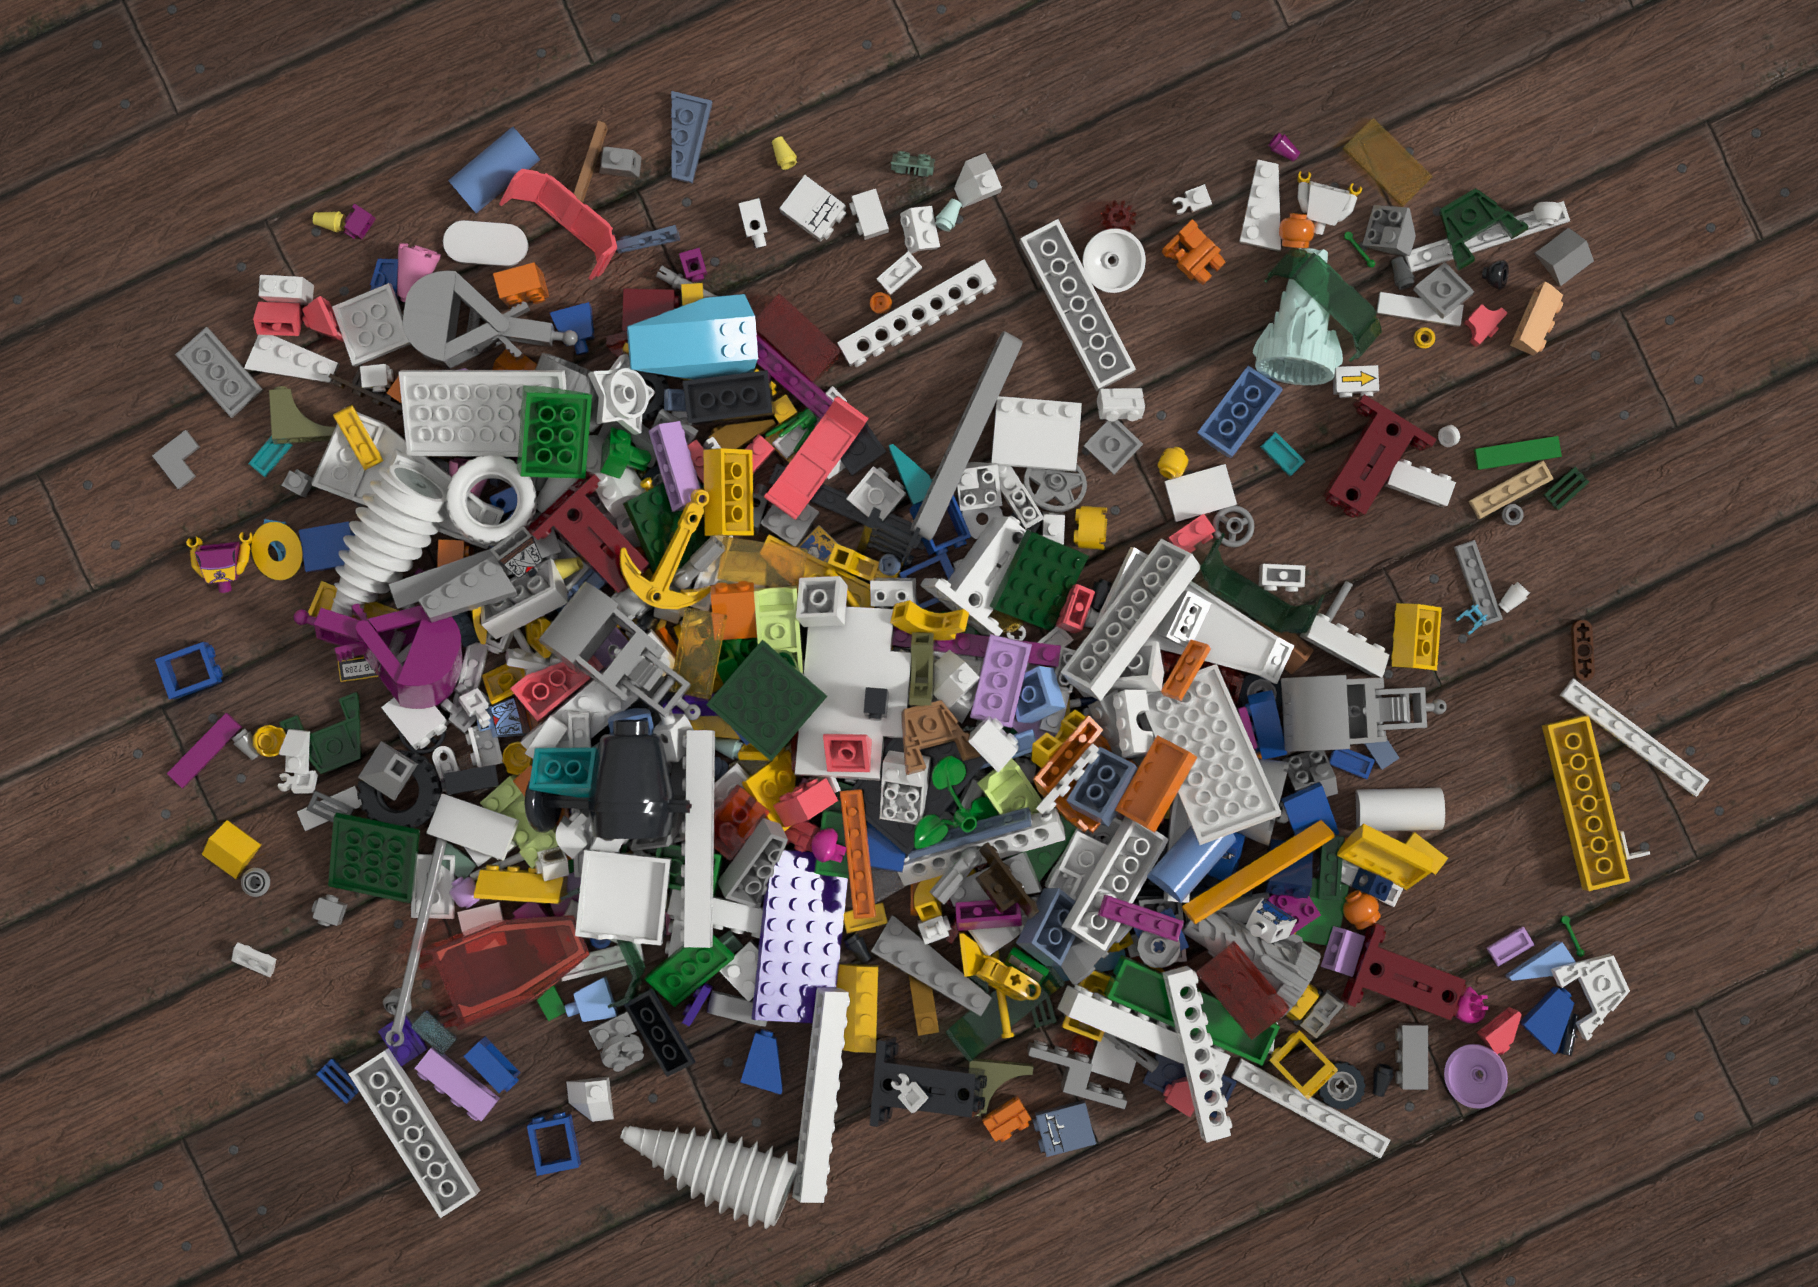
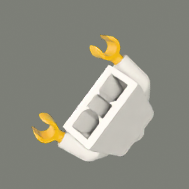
M1300 171L1297 180L1299 182L1298 201L1301 211L1307 215V219L1314 221L1315 233L1322 235L1326 224L1335 226L1337 222L1343 221L1353 212L1357 196L1361 193L1362 187L1360 186L1357 192L1352 190L1354 183L1347 190L1310 181V172H1308L1307 179L1301 178Z

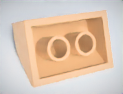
M1544 282L1534 289L1510 346L1530 355H1535L1544 349L1546 333H1550L1555 324L1553 317L1555 313L1558 314L1563 306L1561 301L1563 294L1551 284Z

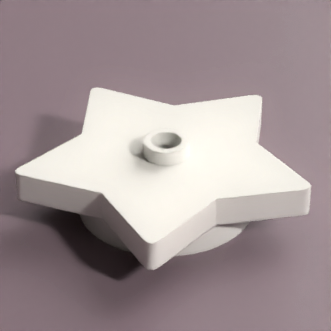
M623 354L618 357L609 371H594L588 373L599 397L597 424L617 421L633 435H637L642 430V414L645 412L648 401L655 394V391L646 385L638 372L630 369L628 354Z

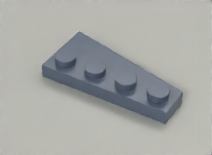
M671 91L672 179L693 184L713 102Z

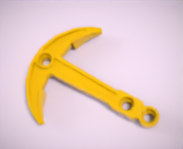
M695 489L691 493V501L686 504L678 521V528L650 581L640 575L641 572L630 559L626 548H620L621 572L629 589L642 601L660 609L677 610L694 605L711 592L710 585L698 589H681L680 592L669 590L691 534L695 532L704 513L703 507L709 502V494L703 489ZM704 495V500L699 502V497ZM694 514L695 520L690 522V516ZM659 593V598L654 600V594Z

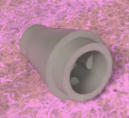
M243 729L231 738L234 741L233 745L251 760L260 755L253 747V736L250 731L248 732L246 729Z

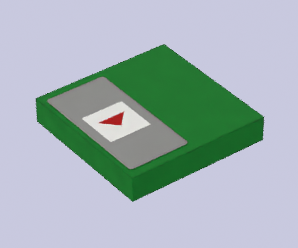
M1014 947L1004 962V965L1014 967L1038 982L1040 986L1049 973V969ZM1029 984V985H1028L1029 987H1031V988H1033L1034 990H1036L1035 987H1034V985H1032V984Z

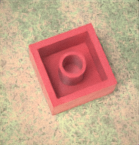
M815 778L807 783L803 782L797 785L792 793L787 792L779 797L780 801L773 806L786 828L811 819L837 802L838 799L827 778L819 781Z

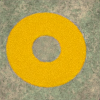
M279 522L266 523L255 532L251 551L258 569L267 577L275 580H285L292 577L299 570L303 556L302 546L296 533L287 525ZM272 541H279L284 545L286 555L282 561H274L269 556L268 546Z

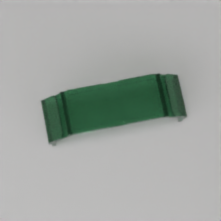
M1292 247L1267 274L1268 277L1264 280L1267 283L1274 275L1295 280L1353 336L1356 352L1348 360L1350 362L1355 358L1361 357L1382 332L1374 307L1314 252L1308 253L1306 250Z
M1222 533L1219 538H1216L1200 566L1204 580L1208 582V588L1211 592L1235 607L1248 612L1251 617L1276 632L1306 633L1312 626L1325 595L1322 594L1314 605L1291 606L1224 565L1218 548L1225 534Z
M580 885L560 898L561 901L580 894ZM617 940L632 974V980L627 993L615 998L608 1005V1009L616 1005L619 1007L628 1003L637 995L643 979L641 975L645 972V965L636 944L633 942Z
M1034 958L1035 961L1049 969V973L1040 986L1041 998L1033 1000V1005L1030 1006L1027 999L1017 1001L1006 995L1010 1027L1066 984L1053 966H1045ZM1029 987L1031 995L1034 996L1035 990ZM996 990L989 995L992 999L981 1017L969 1011L945 1031L969 1062L1003 1034Z

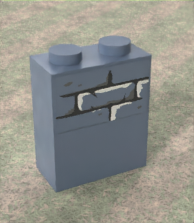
M1084 1100L1035 1112L1036 1119L1032 1120L1035 1131H1040L1042 1139L1038 1140L1040 1151L1045 1152L1047 1157L1096 1144Z

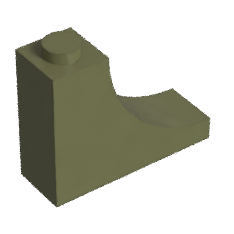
M278 386L274 390H269L272 440L274 444L330 441L336 427L319 425L306 418L296 407L291 389Z
M969 1058L968 1068L985 1070L984 1075L987 1076V1085L985 1089L983 1088L982 1096L985 1097L984 1110H981V1113L975 1116H981L982 1113L987 1112L992 1095L1004 1082L1021 1075H1033V1064Z

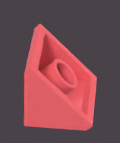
M823 734L827 772H870L872 739L868 735Z

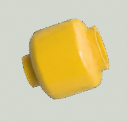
M1182 448L1165 449L1158 461L1160 474L1168 479L1181 477L1188 465L1189 459Z

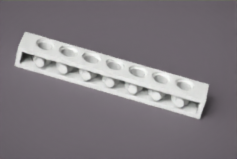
M983 259L837 342L838 347L850 367L853 365L859 367L867 362L865 358L872 354L874 357L882 354L885 351L884 348L891 344L893 347L903 341L902 337L908 334L913 336L921 331L920 327L927 323L929 326L935 324L940 320L939 316L945 313L948 316L957 311V306L962 303L968 305L975 301L976 295L982 292L984 295L995 289L994 285H996L997 281ZM970 279H975L978 281L979 286L971 289L968 287L967 282ZM956 289L960 292L961 296L958 299H952L949 296V292ZM933 300H939L942 303V307L935 310L930 306V303ZM920 310L924 313V317L921 320H915L912 317V313ZM896 321H903L906 327L901 331L894 328ZM884 331L888 336L884 341H879L875 337L877 332ZM861 341L867 342L869 344L868 350H858V343Z
M1053 808L1049 814L1046 811L1043 814L1040 812L1032 814L1031 827L911 860L906 855L903 873L898 872L904 886L944 875L958 861L963 850L968 847H975L979 850L987 842L997 849L1000 858L1065 840L1063 822L1056 808ZM982 856V861L980 864L987 863L985 858Z
M1188 966L1162 972L1200 1136L1206 1143L1231 1136L1230 1129L1232 1128L1230 1117L1226 1116L1225 1112L1227 1101L1225 1096L1221 1095L1220 1090L1222 1080L1220 1075H1217L1215 1069L1218 1063L1215 1054H1212L1210 1048L1213 1045L1210 1033H1207L1205 1026L1208 1025V1020L1205 1012L1202 1013L1201 1004H1203L1200 991L1197 992L1196 988L1198 983L1197 974ZM1188 986V993L1185 996H1180V990ZM1193 1007L1192 1015L1185 1017L1186 1009ZM1197 1028V1035L1191 1038L1190 1031ZM1198 1049H1202V1056L1195 1058V1052ZM1206 1069L1208 1071L1207 1076L1200 1079L1201 1071ZM1212 1090L1211 1098L1204 1099L1205 1093ZM1213 1111H1217V1117L1209 1120V1115Z

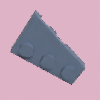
M676 225L655 231L643 232L633 237L623 236L619 238V241H616L618 253H624L681 240Z

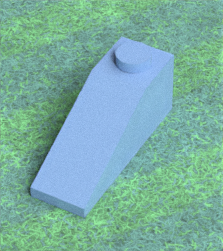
M1557 940L1505 974V976L1511 981L1553 976L1552 968L1575 963V960L1563 942Z

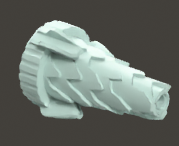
M1298 248L1295 252L1293 270L1289 277L1286 292L1283 291L1280 309L1279 312L1275 313L1274 324H1268L1253 349V354L1256 356V370L1267 378L1294 385L1324 384L1334 378L1335 368L1343 362L1337 333L1335 330H1327L1330 312L1327 311L1329 295L1326 292L1329 273H1326L1328 252L1324 249Z

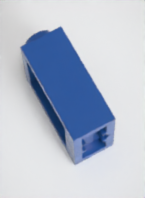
M954 495L950 500L947 511L959 537L935 546L932 539L929 541L922 537L921 539L928 555L936 553V556L948 552L947 548L953 545L955 549L967 544L966 540L972 537ZM922 502L913 505L909 509L913 520Z
M945 552L899 573L901 578H907L908 575L939 561L948 580L954 573V570ZM916 598V605L922 609L940 602L937 598H933L919 605Z
M201 642L155 659L169 699H177L222 682L221 677L223 673L220 666L215 663L214 657L216 654L212 645H209L208 642ZM200 650L210 679L180 689L170 661Z
M486 1036L464 1056L498 1093L502 1090L508 1092L519 1081L517 1076L521 1072Z
M565 1112L553 1114V1118L545 1119L544 1116L532 1119V1122L527 1125L537 1176L578 1168L581 1165L572 1115H565ZM565 1124L571 1157L542 1163L535 1129Z

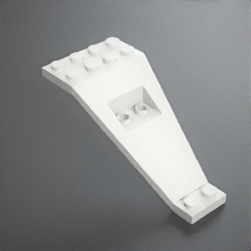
M357 412L384 461L364 471L337 423L311 482L312 486L366 505L362 498L363 495L367 493L375 494L370 487V482L372 480H383L379 473L380 468H390L391 465H403L412 468L433 480L446 494L452 476L427 456H407L406 440L384 422ZM469 492L467 497V510L469 514L479 523L498 525L504 513L503 509L485 503L472 492ZM445 502L444 506L446 507V510L448 512L447 502ZM449 514L446 520L438 522L440 526L438 532L464 540L484 549H487L489 546L474 543L464 537L452 523Z
M1130 547L1095 624L1099 622L1148 557L1147 554L1134 547ZM1192 581L1146 640V642L1157 641L1161 650L1182 655L1190 639L1208 644L1211 650L1204 661L1253 673L1274 684L1278 683L1294 648V645L1277 637Z

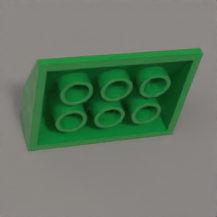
M523 385L517 470L521 477L585 479L592 394L546 386Z

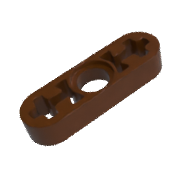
M1578 620L1571 626L1573 673L1576 679L1588 681L1595 674L1593 629L1591 623L1587 620ZM1582 624L1587 629V631L1583 632V638H1588V641L1577 642V639H1581V632H1577V628ZM1581 644L1588 647V654L1584 657L1580 656L1577 652ZM1589 659V662H1584L1585 669H1589V673L1585 674L1584 678L1583 674L1579 673V670L1583 669V663H1578V660Z

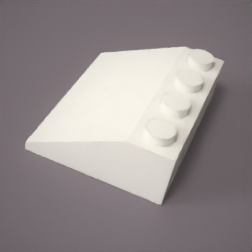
M998 396L995 409L991 463L1004 466L1076 472L1082 403Z

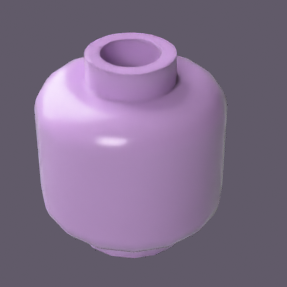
M460 876L451 883L453 887L450 889L449 894L459 907L469 908L480 900L474 898L476 882L472 877L463 879Z

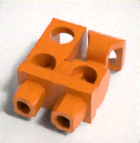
M1192 219L1163 248L1162 254L1165 257L1178 260L1177 267L1191 281L1195 279L1204 285L1212 277L1205 267L1209 264L1217 272L1226 262L1219 254L1221 249L1206 237L1197 227L1198 224ZM1178 240L1189 250L1188 253L1183 248L1179 249Z

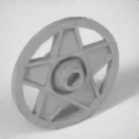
M1077 464V473H1067L1063 470L1027 468L1024 476V486L1035 504L1053 512L1068 511L1076 507L1085 496L1087 481L1082 469ZM1029 479L1040 486L1035 495L1030 487ZM1082 485L1080 495L1074 500L1071 489ZM1055 498L1063 506H1053L1046 504V502Z

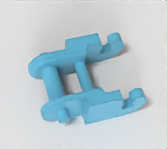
M1478 604L1476 606L1472 605L1471 610L1467 609L1456 619L1458 622L1464 616H1469L1475 623V627L1468 632V635L1472 634L1482 625V620L1484 622L1487 620L1486 617L1488 615H1483L1480 612ZM1474 611L1481 619L1476 621L1471 613Z

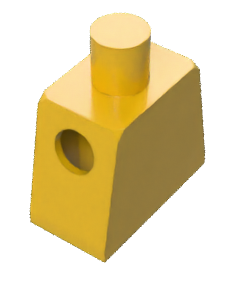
M1309 983L1302 996L1286 1016L1292 1021L1301 1020L1318 999L1317 988Z

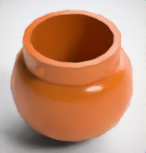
M1290 213V217L1284 218L1281 221L1279 236L1282 239V246L1309 248V241L1314 237L1315 227L1311 220L1306 219V214Z
M1357 890L1345 898L1343 914L1357 929H1364L1374 924L1381 917L1378 911L1379 904L1374 896Z

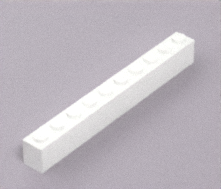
M687 730V734L683 735V748H686V756H683L682 765L683 769H686V778L682 780V790L686 791V800H690L692 808H690V813H686L685 821H682V834H685V843H682L681 852L682 856H685V864L681 866V876L685 877V886L681 887V899H685L684 908H681V921H684V929H681L680 940L684 942V947L710 948L713 946L715 731Z
M817 987L796 1161L797 1171L794 1178L792 1195L800 1203H824V1197L827 1194L826 1180L830 1172L831 1138L835 1130L834 1112L837 1110L836 1095L840 1087L839 1070L842 1068L841 1053L845 1045L843 1036L844 1028L847 1026L846 1011L850 1003L849 992L841 988Z

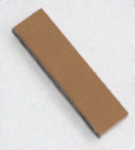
M601 121L597 123L574 191V195L582 203L584 202L608 130L606 124Z

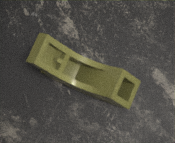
M912 632L909 705L931 706L934 675V633Z

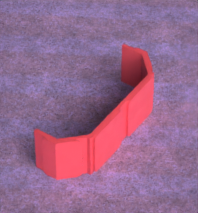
M527 169L518 171L511 179L499 205H504L512 198L535 202L595 252L597 264L588 279L591 281L596 276L599 277L603 274L617 249L615 235H612L613 228L588 205L578 200L570 190L553 176Z
M839 396L835 397L825 415L775 484L765 494L764 498L796 520L869 418Z

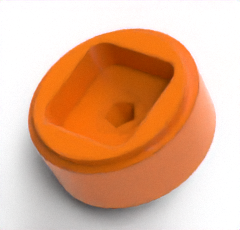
M877 292L871 297L870 307L875 313L885 314L891 309L892 300L888 294Z

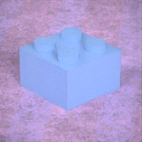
M1038 666L1025 673L1015 712L1018 722L1035 723L1065 708L1054 668Z

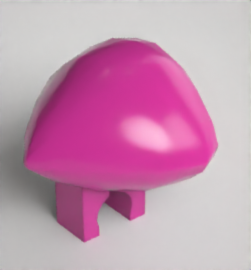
M833 828L821 830L812 839L813 854L820 862L824 863L833 860L841 863L845 855L846 847L836 844L838 834Z
M1471 987L1466 988L1463 997L1460 996L1458 1000L1459 1010L1456 1017L1465 1023L1481 1021L1485 1017V1010H1488V1006H1484L1482 1000L1488 999V996L1478 995Z

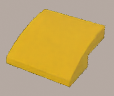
M481 607L471 611L468 610L480 643L486 644L487 630L481 625Z

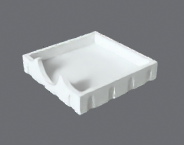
M585 849L575 936L598 940H625L635 944L662 945L668 897L667 889L670 879L669 869L672 858H658V856L648 855L638 856L630 853Z

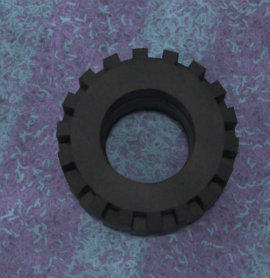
M635 370L642 376L645 382L652 384L655 388V398L647 405L645 412L642 414V422H645V420L653 421V418L657 417L661 409H664V389H669V385L661 374Z

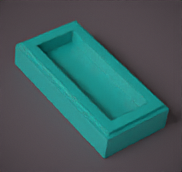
M1276 432L1260 446L1289 477L1305 462Z
M271 435L248 464L261 475L267 477L293 445L291 443L274 444Z

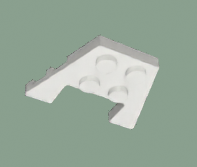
M1611 954L1551 969L1557 985L1562 988L1578 978L1592 1008L1590 1014L1576 1022L1582 1038L1587 1041L1593 1036L1591 1033L1595 1028L1604 1023L1603 1019L1610 1011H1614L1630 992L1616 959Z

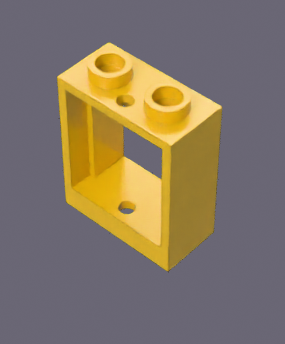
M1299 1030L1297 1033H1292L1286 1039L1287 1043L1282 1048L1278 1047L1271 1054L1272 1058L1269 1061L1309 1100L1338 1069ZM1301 1040L1325 1064L1303 1087L1279 1063Z

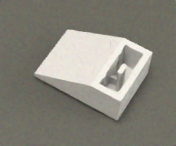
M888 751L883 760L880 819L916 825L923 818L931 757L922 756L927 767L924 771L906 775L904 753Z

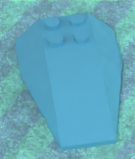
M745 294L702 298L696 302L680 306V308L627 326L631 370L695 380L750 373L754 371L758 360L755 315Z

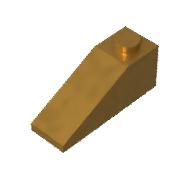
M772 419L726 425L723 428L719 425L711 431L712 435L709 436V439L714 437L719 446L724 449H741L752 442L758 434L762 435L776 426V423Z
M909 975L918 1036L938 1033L939 1027L933 990Z

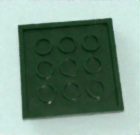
M664 482L623 502V506L653 573H655L669 546L683 513V510L672 512ZM704 513L695 532L691 534L677 570L682 568L690 560V557L711 537L705 536ZM694 514L690 516V522L695 520Z
M1027 529L993 597L990 607L1052 631L1060 616L1061 609L1066 603L1067 595L1073 585L1076 584L1089 556Z
M762 640L706 705L772 761L828 695L766 641Z
M336 812L333 819L328 886L411 904L415 884L420 830Z

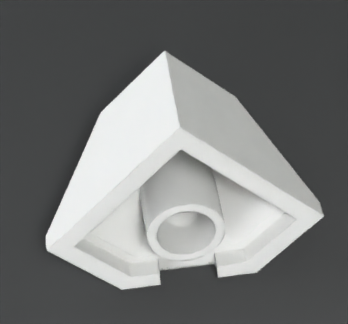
M985 153L965 161L954 188L962 208L1001 193L1002 189L996 172Z
M948 650L934 663L933 695L938 701L942 700L949 709L979 681L980 677L965 661L951 650Z
M609 1076L566 1082L569 1104L592 1122L614 1119Z

